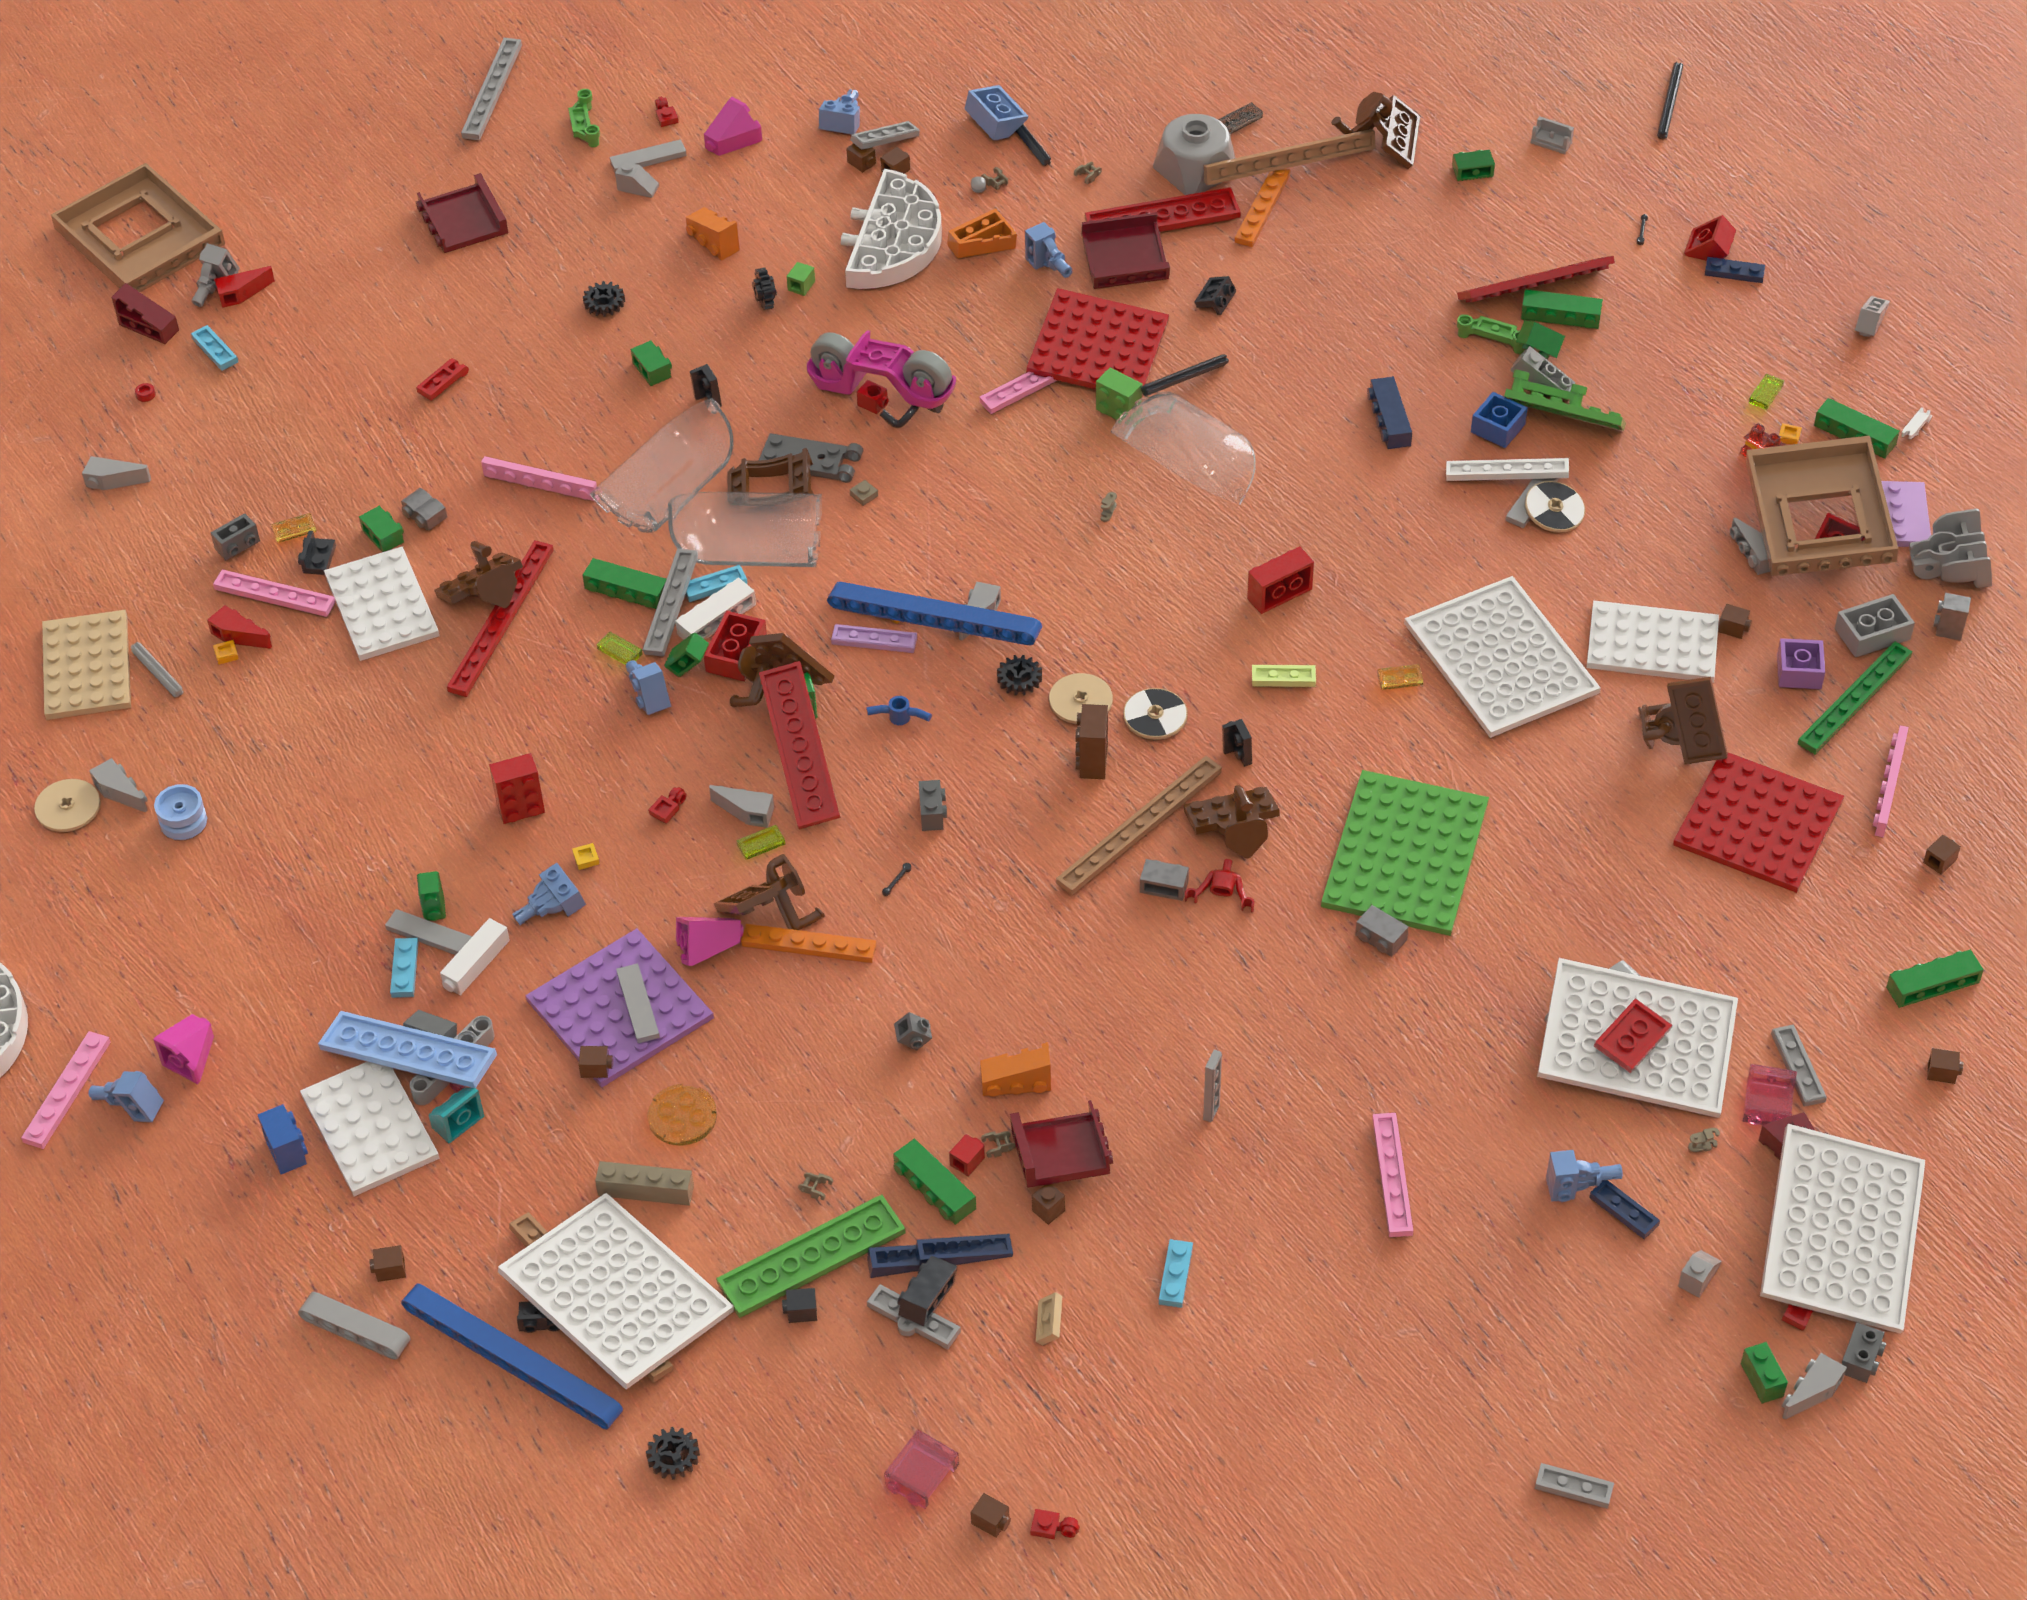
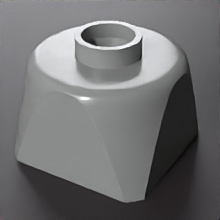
M1188 114L1172 120L1163 131L1153 168L1184 195L1205 192L1220 183L1211 185L1204 183L1203 165L1235 158L1227 127L1218 119L1204 114Z

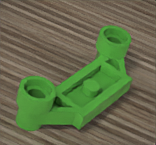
M581 89L577 93L578 101L573 107L568 108L573 135L588 142L590 147H597L599 145L600 129L597 125L590 124L588 111L592 109V92L589 89Z
M1464 314L1457 318L1458 336L1461 338H1467L1470 334H1475L1510 344L1516 354H1522L1525 351L1522 349L1523 345L1516 343L1520 330L1518 331L1515 325L1483 316L1473 319L1471 316Z
M1517 369L1514 370L1512 387L1543 394V396L1557 397L1562 399V402L1563 400L1569 401V404L1570 401L1581 404L1583 396H1586L1587 387L1572 384L1571 390L1565 391L1528 381L1530 373Z

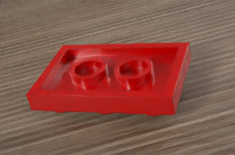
M1635 998L1595 1041L1594 1047L1626 1071L1632 1073L1671 1030L1672 1024Z

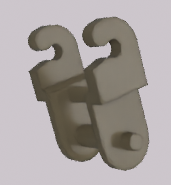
M1089 162L1086 165L1077 167L1074 175L1078 176V174L1081 175L1087 172L1089 175L1085 178V183L1088 184L1095 181V178L1101 174L1102 168H1096L1093 162Z
M998 167L993 168L994 173H997V177L994 179L986 174L981 175V177L985 178L986 185H991L996 190L1003 183L1006 185L1009 183L1008 178L1003 175V171Z
M1109 492L1101 502V509H1103L1101 521L1103 522L1110 520L1117 506L1116 502H1114L1117 495L1114 492Z
M1717 1128L1704 1129L1703 1132L1692 1134L1690 1136L1691 1143L1688 1146L1691 1152L1710 1151L1712 1149L1711 1144L1716 1148L1718 1143L1714 1139L1713 1133L1718 1137L1720 1131Z
M994 1131L981 1136L982 1142H986V1138H988L989 1141L996 1142L998 1148L987 1151L988 1158L992 1157L991 1154H994L995 1157L1002 1156L1001 1153L1015 1148V1144L1009 1140L1011 1136L1009 1131L997 1134ZM1005 1140L1006 1144L1001 1145L1000 1141Z
M806 1172L804 1174L806 1179L803 1184H799L798 1189L801 1192L811 1194V1198L818 1199L820 1196V1199L824 1200L825 1194L815 1190L817 1184H825L826 1181L832 1185L833 1179L821 1173L815 1175ZM810 1181L815 1182L813 1187L808 1186Z

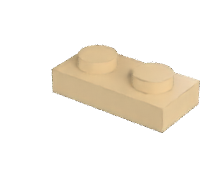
M1056 1292L1040 1299L1038 1302L1036 1342L1042 1346L1060 1337L1062 1296Z

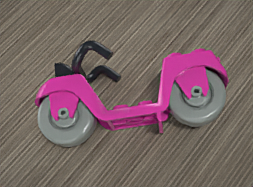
M868 330L860 337L855 346L847 338L837 333L828 332L820 335L811 347V358L807 362V373L819 389L847 395L852 394L866 373L886 376L904 400L911 405L899 420L895 419L885 409L880 413V416L896 428L903 427L920 407L939 414L943 409L944 402L950 397L956 384V376L952 375L950 367L939 355L927 350L914 352L905 345L870 339V331Z

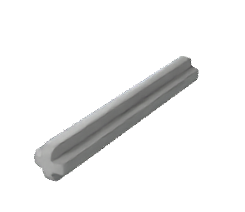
M136 642L131 645L132 653L174 697L183 694L181 685L141 643Z

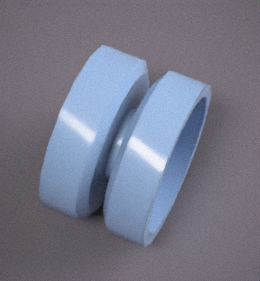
M183 784L170 786L161 791L155 799L154 808L160 828L167 837L174 840H186L195 837L205 828L207 815L200 792L195 787Z

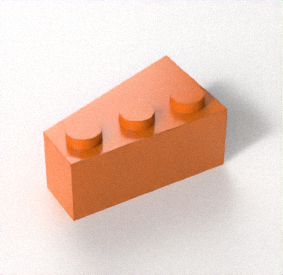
M705 207L686 217L687 233L696 238L702 246H705L712 255L717 256L721 261L740 251L736 221L729 222L725 216L720 218L716 212Z
M995 208L949 230L947 246L957 258L1016 248L1017 233Z
M1048 1042L1043 1043L1042 1048L1035 1050L1021 1049L1020 1054L1009 1056L1006 1053L980 1060L983 1096L1018 1095L1029 1092L1042 1093L1051 1091V1062Z

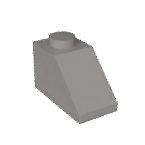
M622 161L615 173L618 191L652 198L659 187V183L637 164Z
M1702 1250L1694 1253L1681 1271L1678 1287L1700 1298L1722 1264V1261Z

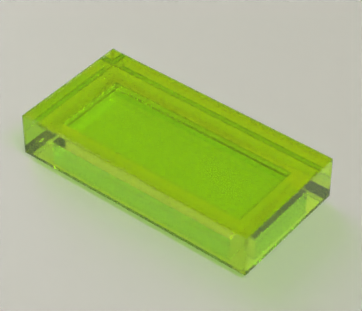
M1765 374L1750 396L1749 403L1767 410L1783 387L1784 380Z
M609 632L597 643L598 650L625 665L629 661H636L643 654L641 648L612 632Z
M777 825L736 840L737 846L745 860L785 845V839Z

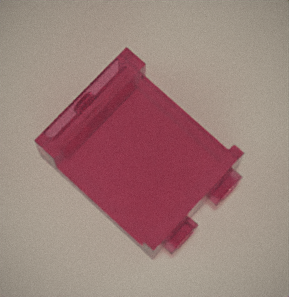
M1750 1064L1742 1122L1764 1125L1792 1116V1102L1797 1071Z
M918 1429L885 1471V1485L892 1493H899L906 1497L912 1505H919L926 1509L929 1505L928 1498L949 1470L954 1472L959 1466V1453Z

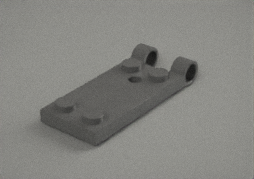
M770 433L759 460L774 459L790 453L796 455L801 453L802 449L807 448L813 465L810 466L811 476L835 479L848 483L852 481L855 470L848 464L841 465L843 459H849L854 462L859 461L863 454V448L857 443L844 446Z

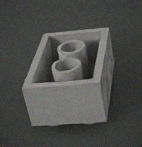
M1892 594L1839 611L1834 629L1856 658L1889 647L1894 641L1902 643L1911 640L1915 622L1896 596Z

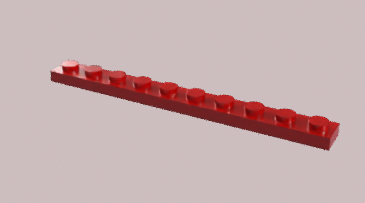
M536 540L533 541L521 561L523 567L514 573L517 585L509 606L503 608L495 605L448 683V692L464 697L468 696L553 553V545Z

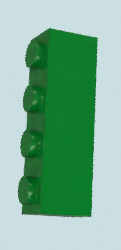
M1525 289L1521 319L1599 329L1603 299Z
M1827 398L1818 409L1814 422L1815 427L1841 439L1870 436L1874 454L1884 459L1897 445L1900 430L1830 398Z
M592 558L582 575L584 589L657 609L667 580L663 577Z
M1971 949L1963 952L1958 951L1944 958L1939 957L1931 962L1916 964L1905 970L1894 971L1889 975L1886 988L1898 1008L1978 984L1984 969Z
M915 1138L893 1153V1167L900 1176H905L914 1190H919L930 1205L934 1204L946 1220L949 1219L956 1225L976 1210V1196Z

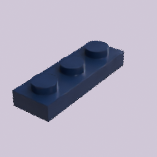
M1707 257L1705 276L1763 283L1765 265Z
M1603 1180L1600 1186H1596L1590 1192V1199L1643 1239L1649 1236L1660 1224V1220L1608 1180Z

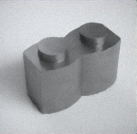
M422 488L417 489L401 501L403 514L407 518L415 520V523L420 528L423 527L426 530H430L447 518L444 505L437 499L432 498Z

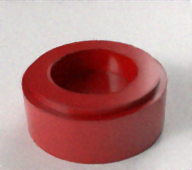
M143 383L135 388L136 398L141 402L151 401L156 396L155 388L152 384Z

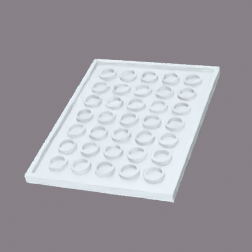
M1513 576L1405 618V626L1490 738L1600 693V686Z
M1559 958L1537 1077L1719 1118L1723 1104L1738 998ZM1636 998L1671 1023L1672 1028L1633 1072L1629 1073L1596 1049L1594 1044Z
M1787 1124L1783 1139L1760 1296L1901 1334L1904 1330L1925 1160Z
M607 1193L498 1266V1273L625 1389L631 1387L734 1311V1305Z

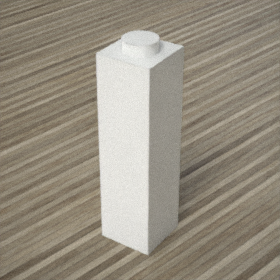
M489 918L440 972L443 987L449 992L461 995L510 941L507 927Z

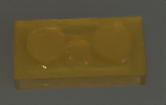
M310 513L271 524L277 543L308 535L309 530L314 533L317 532Z
M1419 664L1380 668L1377 670L1381 690L1423 685V676Z

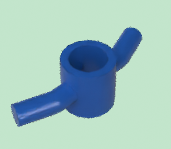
M904 696L891 698L889 705L866 707L868 716L880 713L889 714V719L894 725L908 723L910 716H916L928 722L932 718L931 713L918 708H911L909 700Z

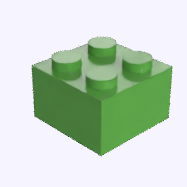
M1109 368L1096 381V410L1129 426L1142 412V383Z

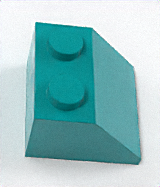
M461 1089L458 1093L451 1095L441 1106L434 1108L428 1115L431 1128L449 1144L485 1117L478 1089Z

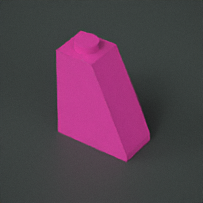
M734 97L729 98L704 133L705 149L721 156L762 141L761 125L757 120L754 121L748 113L750 109L745 103Z
M676 917L677 946H680L684 953L680 956L681 962L688 966H693L740 943V937L743 936L741 920L735 918Z
M191 1014L157 1035L153 1040L162 1066L196 1084L201 1081L214 1035L211 1023L207 1019Z

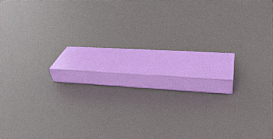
M835 624L831 643L833 645L914 653L917 633Z

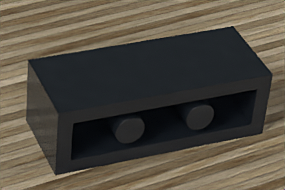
M931 1256L927 1263H922L917 1277L911 1278L907 1291H902L898 1298L897 1304L900 1305L898 1316L925 1326L953 1286L957 1266L934 1256Z

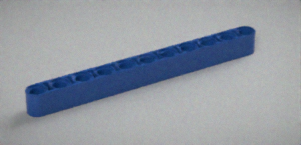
M836 582L827 598L828 604L839 610L1022 645H1033L1042 629L1041 622L1032 617L846 582Z
M417 1283L401 1301L402 1306L412 1315L597 1426L606 1430L609 1429L623 1412L620 1403L424 1285Z

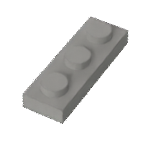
M1541 1463L1535 1489L1608 1509L1614 1482Z

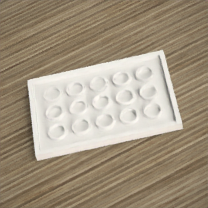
M403 546L324 570L325 577L360 661L440 636Z
M1593 600L1587 668L1685 680L1711 676L1712 683H1714L1719 615Z
M367 1061L300 1090L301 1096L353 1196H357L440 1159L433 1142L391 1067Z

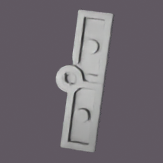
M881 1284L868 1299L867 1307L897 1322L898 1331L901 1335L911 1336L916 1332L948 1350L960 1334V1326L935 1313L932 1314L925 1326L898 1316L900 1305L897 1304L900 1294Z

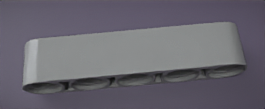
M482 1015L476 1017L454 1039L487 1047L495 1037L491 1019ZM417 1074L410 1081L413 1101L418 1105H426L451 1082Z
M311 1292L298 1311L299 1316L308 1323L391 1359H398L411 1340L408 1333L404 1330L317 1292Z

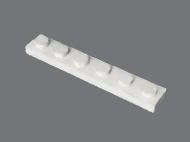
M1569 458L1446 462L1447 481L1569 478Z

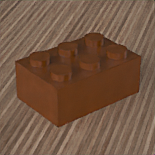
M1082 704L1081 713L1077 712L1078 726L1075 735V742H1077L1075 756L1079 757H1076V769L1080 770V778L1105 779L1108 750V705Z

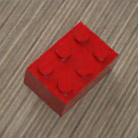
M1299 546L1279 557L1272 558L1260 566L1252 568L1248 571L1247 599L1260 614H1263L1312 590L1314 561Z
M726 610L704 654L705 671L745 682L746 677L738 669L741 652L744 648L751 646L749 644L751 636L767 635L766 620Z
M531 753L489 764L496 803L503 824L545 813L539 775Z

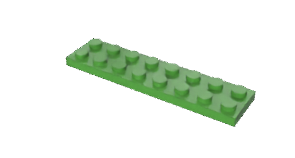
M881 1194L716 1278L717 1284L728 1301L734 1305V1310L738 1317L741 1318L786 1295V1290L798 1289L868 1253L869 1248L880 1247L905 1234V1227Z

